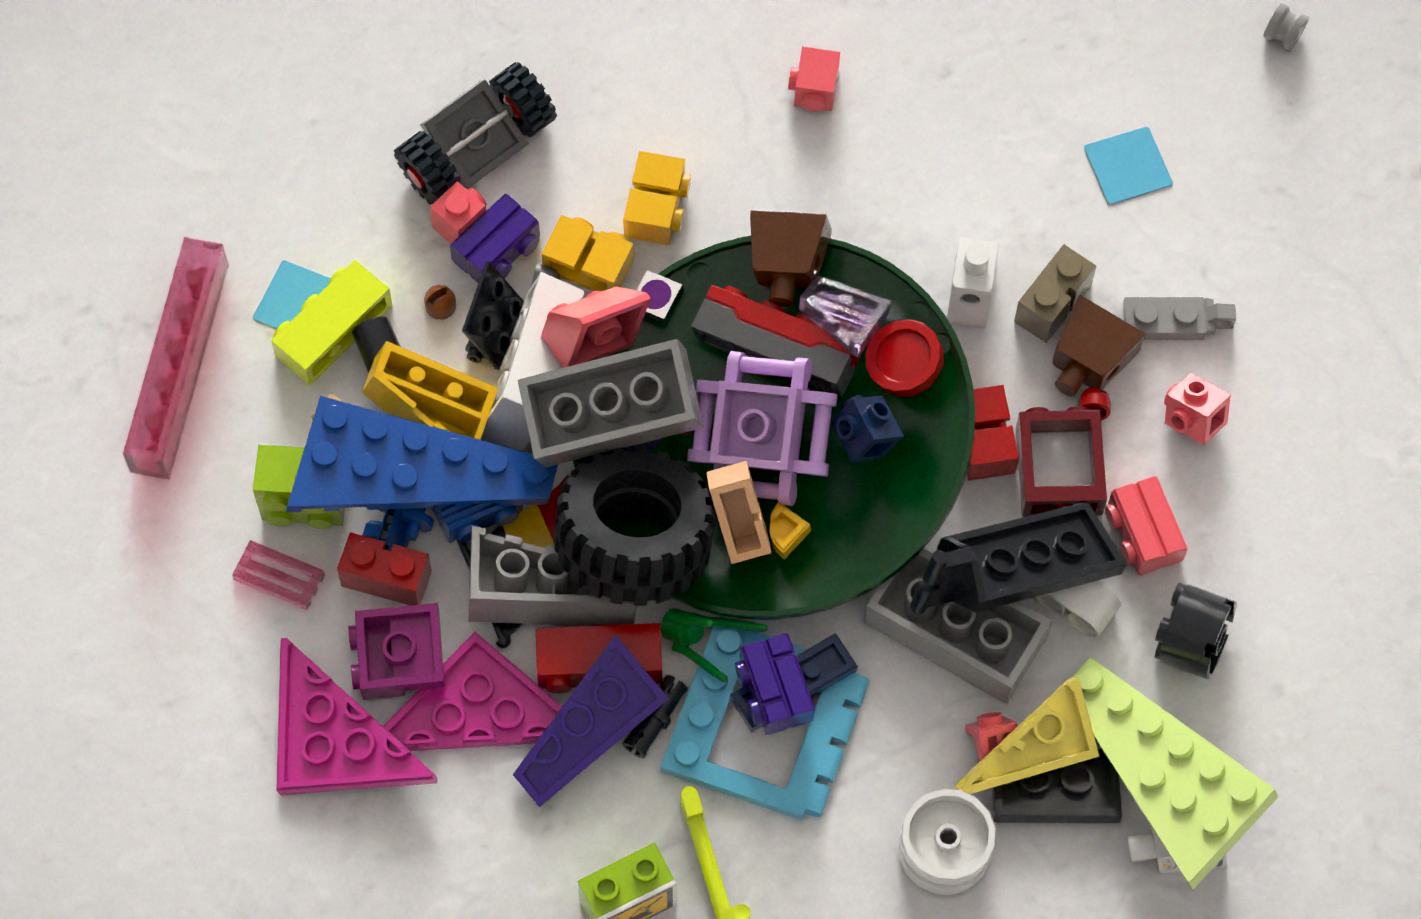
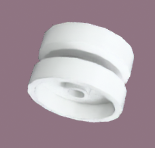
M940 789L923 795L911 805L902 825L899 858L904 872L918 887L932 894L954 895L969 890L982 879L995 847L996 828L990 812L977 798L961 790ZM943 839L951 841L952 844L943 843Z

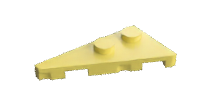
M1070 678L958 781L954 785L955 789L972 794L1099 757L1079 678Z

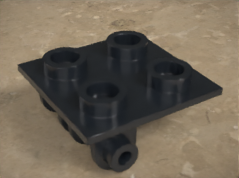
M490 261L485 263L462 332L469 339L465 350L468 352L466 358L475 363H481L482 359L486 358L496 370H500L504 356L510 346V339L518 320L523 300Z

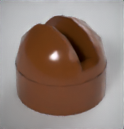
M438 284L430 287L424 297L427 314L434 319L450 317L456 309V298L453 291L446 285ZM440 295H443L440 298H438L433 304L430 303L435 298L439 297Z

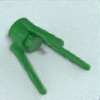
M676 608L670 609L662 619L661 634L666 640L673 642L672 651L683 654L721 682L727 681V675L689 648L691 644H696L702 639L704 627L715 626L766 632L768 630L766 624L709 617Z

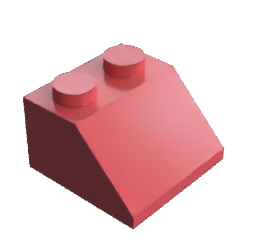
M617 286L603 292L594 291L582 300L569 305L563 303L554 307L547 315L541 337L563 368L607 357L634 345L651 298L647 292Z

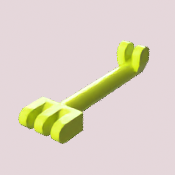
M687 786L681 792L680 806L686 826H689L716 919H750L751 911L747 905L739 904L730 907L703 818L704 811L696 788Z

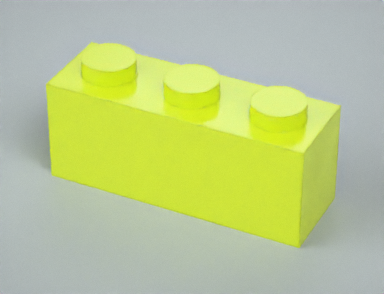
M356 260L348 267L338 269L331 277L329 285L319 295L313 294L303 304L301 312L291 322L285 321L277 328L271 340L275 357L310 386L355 342L352 335L355 327L366 320L381 317L392 306L390 289Z

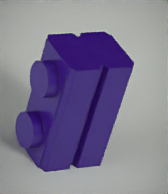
M504 194L450 245L451 259L477 283H479L486 261H490L499 273L506 278L512 269V263L521 254L524 257L530 255L540 242L539 222L526 209L521 208L520 204L508 194Z
M781 634L768 638L765 641L761 640L744 645L740 648V661L735 662V670L740 685L742 687L749 685L753 700L748 701V708L754 725L762 723L765 735H771L787 730L790 727L794 728L810 723L814 720L815 708L789 634Z

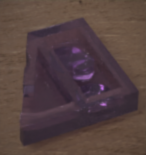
M816 275L800 297L799 310L852 355L859 357L889 315L891 301Z

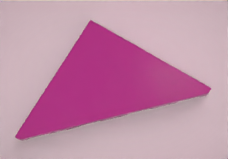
M474 631L443 664L445 687L419 689L383 727L409 751L535 744L562 708V705Z
M281 638L276 788L280 795L437 783L438 777L340 688L313 661L303 654L288 638Z

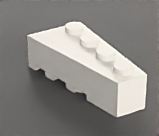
M541 272L527 292L511 336L514 340L502 361L500 371L503 373L497 382L496 387L498 391L481 439L519 451H523L527 446L530 437L517 380L562 368L541 337L548 313L557 305L563 303L569 305L582 300L584 290Z

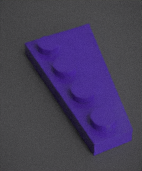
M616 634L513 773L516 780L539 807L669 699Z

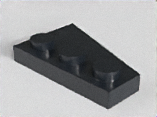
M1101 748L1098 749L1099 757L993 787L994 823H1120L1122 810L1119 774Z

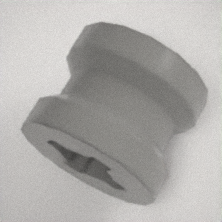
M1281 3L1271 17L1263 37L1270 41L1276 39L1282 42L1285 49L1291 51L1300 39L1309 17L1304 14L1296 15L1290 12L1289 6Z

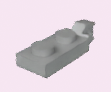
M1125 297L1123 301L1124 321L1145 333L1144 340H1204L1205 336L1214 335L1216 329H1233L1236 321L1235 304H1214V299Z

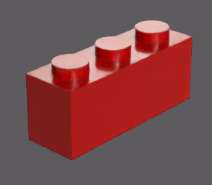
M660 623L536 628L538 685L551 693H565L570 691L571 687H577L615 634L656 684H661L663 678Z

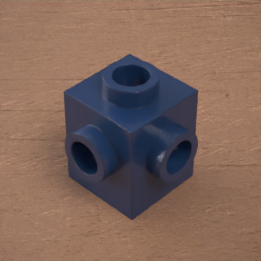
M856 395L843 403V409L831 421L851 463L880 460L904 437L883 396L864 397L863 395Z

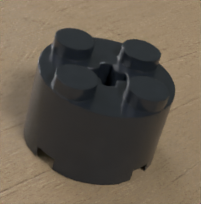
M1178 583L1171 599L1170 605L1174 607L1170 619L1163 617L1156 634L1155 641L1159 643L1154 658L1160 660L1161 663L1209 679V673L1212 674L1229 636L1226 634L1228 625L1224 624L1225 620L1233 623L1237 602L1189 584Z

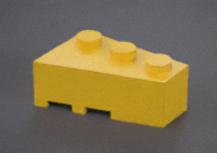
M386 341L374 358L362 393L389 415L480 440L498 388Z

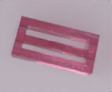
M250 540L232 577L237 582L308 610L311 604L310 600L317 593V586L319 582L323 581L325 573L320 568ZM253 554L308 576L310 580L305 582L275 568L254 561L251 558ZM247 568L261 575L274 579L278 582L291 586L295 589L303 591V593L301 595L292 590H289L275 583L267 581L263 578L250 574L245 570Z

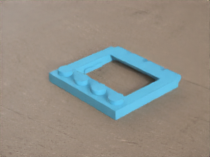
M713 626L702 657L727 675L728 679L726 682H721L698 666L661 763L660 772L803 821L805 813L821 817L831 789L826 785L818 783L817 779L828 783L834 782L844 750L830 743L847 745L858 713L844 707V704L860 708L870 680L855 672L821 692L815 708L814 720L809 724L786 789L747 774L707 762L730 701V694L733 693L738 679L735 662L740 661V648L744 645L771 638V636L757 631ZM792 644L796 656L807 650V648Z

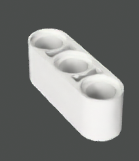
M1098 581L1032 598L1075 629L1091 638L1099 636L1121 607L1119 598Z

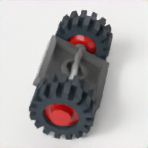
M514 62L489 80L490 85L485 79L479 81L421 123L420 126L424 131H419L394 149V156L399 161L397 162L399 168L404 171L403 174L406 179L411 181V186L414 190L417 189L419 195L423 199L425 198L428 204L431 205L437 201L457 181L466 189L470 188L526 147L529 143L524 136H534L556 119V108L550 102L552 101L550 95L544 92L545 88L542 83L539 84L537 82V77L533 73L530 74L526 66L522 67L521 63Z

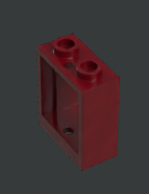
M1084 406L1070 407L1065 411H1049L1044 407H1033L1025 412H1019L1016 424V440L1019 455L1018 470L1022 517L1087 501L1096 515H1103L1107 502L1100 410H1089V408ZM1088 431L1092 485L1035 487L1031 433Z

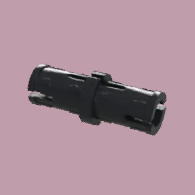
M665 675L663 682L659 686L669 699L632 729L627 738L622 742V746L631 753L639 739H642L636 747L637 751L634 754L637 757H646L649 748L661 729H667L671 723L669 718L683 695L688 691V687L679 680L672 693L669 694L676 679L674 676Z

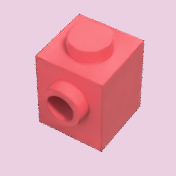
M802 46L799 68L791 67L788 90L795 91V106H802L809 111H832L841 52Z
M457 181L430 206L433 229L452 244L486 212V201L475 189L470 188L467 190Z

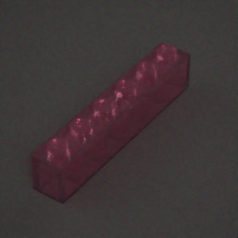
M188 237L183 239L123 451V456L130 473L170 480L229 266L224 246L221 243Z

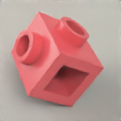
M1190 373L1179 385L1174 384L1168 390L1164 399V405H1166L1164 424L1205 445L1228 423L1231 394Z

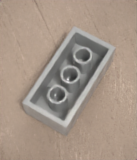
M678 339L517 380L533 456L545 468L593 456L601 452H609L612 449L625 448L704 428L687 351Z
M923 549L900 572L877 587L866 605L864 623L1008 704L1046 641L1052 620L1019 601L979 612H973L952 601L929 607L923 614L914 613L910 608V604L920 581L923 580L924 572L933 554Z

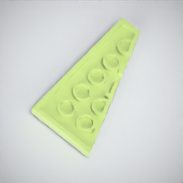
M1090 657L1071 678L1075 677L1080 680L1094 737L1193 891L1278 798L1276 790Z

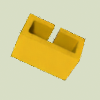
M639 151L632 179V185L635 187L634 189L630 188L623 218L624 236L636 240L670 245L673 232H680L684 209H679L678 207L681 197L688 198L691 175L685 174V159Z
M561 215L541 253L542 264L556 269L560 274V278L592 291L603 292L616 286H622L634 262V243H631L625 236L617 232H595L593 225L582 218L574 217L571 219Z

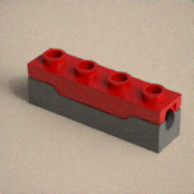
M711 285L706 295L707 298L704 299L691 325L697 341L726 353L731 351L744 352L746 357L795 361L798 357L810 358L812 361V375L808 385L827 393L837 394V397H843L856 371L855 368L862 358L858 342L852 334L835 328L832 332L819 327L820 324L816 320L803 314H798L797 317L784 313L780 306L767 300H762L761 303L748 299L747 295L737 288L726 286L725 289Z

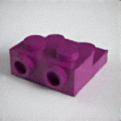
M438 603L355 611L356 625L349 626L348 632L351 651L357 650L358 664L351 665L353 690L360 689L363 700L405 696L406 690L445 687Z

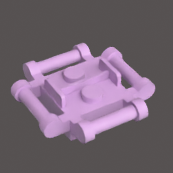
M731 351L727 358L725 381L697 380L696 393H699L698 404L704 428L695 430L693 449H688L687 461L714 464V470L747 461L748 467L752 469L780 471L779 484L753 481L757 498L778 500L780 505L793 506L797 497V473L828 477L829 464H826L825 460L832 407H836L838 395L807 390L808 382L812 375V361L810 358L798 357L795 361L746 357L744 352ZM744 373L792 377L791 388L741 383ZM717 395L711 450L709 451L715 396ZM805 404L816 405L809 461L799 460Z

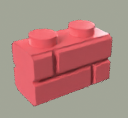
M1153 476L1138 481L1136 484H1128L1111 492L1108 506H1105V513L1112 529L1118 528L1123 538V542H1120V549L1127 565L1133 564L1137 574L1141 576L1156 571L1159 568L1178 564L1184 560L1188 548L1157 477Z

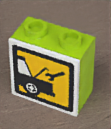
M655 842L578 880L580 904L588 919H652L677 906V883Z

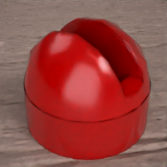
M1093 386L1085 389L1080 395L1078 406L1087 407L1089 410H1100L1101 420L1110 416L1111 401L1109 394L1105 390H1100L1098 387Z

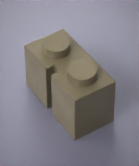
M1063 244L1018 301L1014 322L1047 343L1067 318L1068 310H1073L1080 295L1084 296L1092 286L1096 265Z

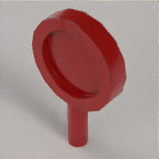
M843 318L839 319L835 325V328L852 334L859 345L867 348L866 368L873 382L886 394L897 397L915 396L933 384L944 365V350L936 334L922 322L910 319L894 321L882 327L876 334Z

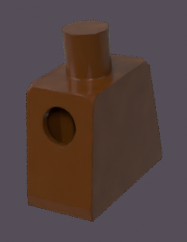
M751 210L752 264L757 282L762 286H771L770 303H775L780 307L792 306L795 288L811 289L816 286L832 234L827 214Z
M1080 295L1054 352L1052 364L1062 371L1054 383L1056 388L1070 397L1076 395L1082 384L1088 387L1095 386L1103 390L1139 353L1145 333Z

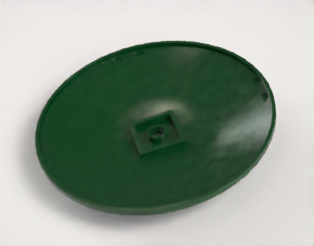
M751 236L717 243L694 252L661 271L658 275L682 284L685 289L668 323H662L645 315L634 345L612 355L678 339L687 351L695 391L697 380L725 381L729 353L697 341L691 325L704 299L707 298L706 295L711 285L725 289L726 286L737 288L744 292L748 299L761 303L762 300L769 301L771 286L759 285L753 272ZM830 238L816 286L811 289L795 288L793 305L781 307L783 312L797 317L798 314L809 316L820 324L819 327L832 332L835 329L836 323L841 318L873 334H876L882 327L894 321L910 319L922 322L934 331L944 350V365L938 377L928 389L915 396L897 397L886 394L871 379L866 368L867 348L859 345L862 358L855 368L856 371L843 397H837L836 407H832L825 460V463L829 464L828 477L797 473L796 501L793 506L784 505L808 522L811 532L784 560L775 551L769 532L771 513L778 500L757 498L768 532L771 553L731 564L716 514L709 562L704 568L703 575L697 582L691 583L690 589L681 595L676 596L672 593V599L713 614L753 620L802 617L826 611L857 599L879 587L900 572L931 541L951 512L963 487L971 462L975 440L976 407L974 388L967 359L955 331L931 296L909 275L891 262L853 244ZM744 373L741 383L791 388L792 378ZM810 385L807 388L808 391L825 392ZM717 395L715 396L709 451L711 450ZM856 395H863L864 397L883 396L904 436L880 460L851 463L831 424L832 419L843 409V403ZM805 404L799 460L809 461L816 406L812 404ZM680 433L665 437L649 452L657 454V451L670 455V459L675 462L680 459L690 467L691 474L696 472L706 483L705 488L709 490L707 472L714 470V464L687 461L688 449H693L694 433ZM592 456L573 460L574 468L582 462L588 465V459ZM749 468L752 481L779 484L780 471ZM636 515L617 516L603 522L612 531L629 537H651L666 531L657 522Z

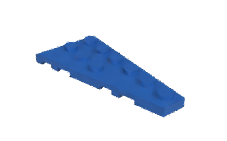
M320 396L286 512H301V509L324 508V511H340V508L366 507L367 510L433 508V505L455 504V507H471V504L496 503L498 506L548 504L558 465L545 468L534 459L533 454Z

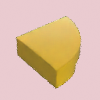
M779 502L771 513L769 526L770 539L775 551L785 560L811 532L808 522L784 505H780Z

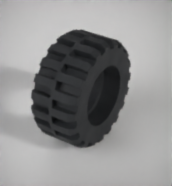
M624 447L610 450V454L605 456L601 452L590 457L588 465L582 462L573 469L571 476L564 480L560 488L554 531V548L558 554V562L566 573L570 572V579L580 588L585 585L588 587L587 592L599 599L605 596L610 598V603L622 605L623 601L634 602V606H646L647 601L655 600L656 604L671 599L672 593L679 596L690 589L691 583L693 584L700 579L704 573L705 566L709 562L716 511L713 508L714 504L708 488H705L706 483L696 472L690 473V467L680 459L675 462L670 459L669 454L657 451V454L646 452L647 448L635 447L634 451H624ZM636 515L657 522L666 531L651 537L636 538L616 533L605 526L603 522L617 516Z

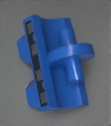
M426 508L379 510L385 512L383 521L370 520L366 523L362 535L384 541L387 551H391L393 544L407 548L409 541H416L419 531L428 532L432 530L434 519L425 514Z

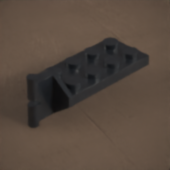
M1087 501L942 537L937 550L932 554L924 572L923 580L920 581L911 601L910 608L914 613L923 614L929 607L953 601L973 612H979L1121 575L1127 564Z

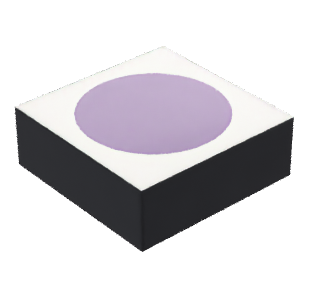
M648 270L637 288V291L647 292L651 298L645 315L665 324L668 323L685 290L682 284Z

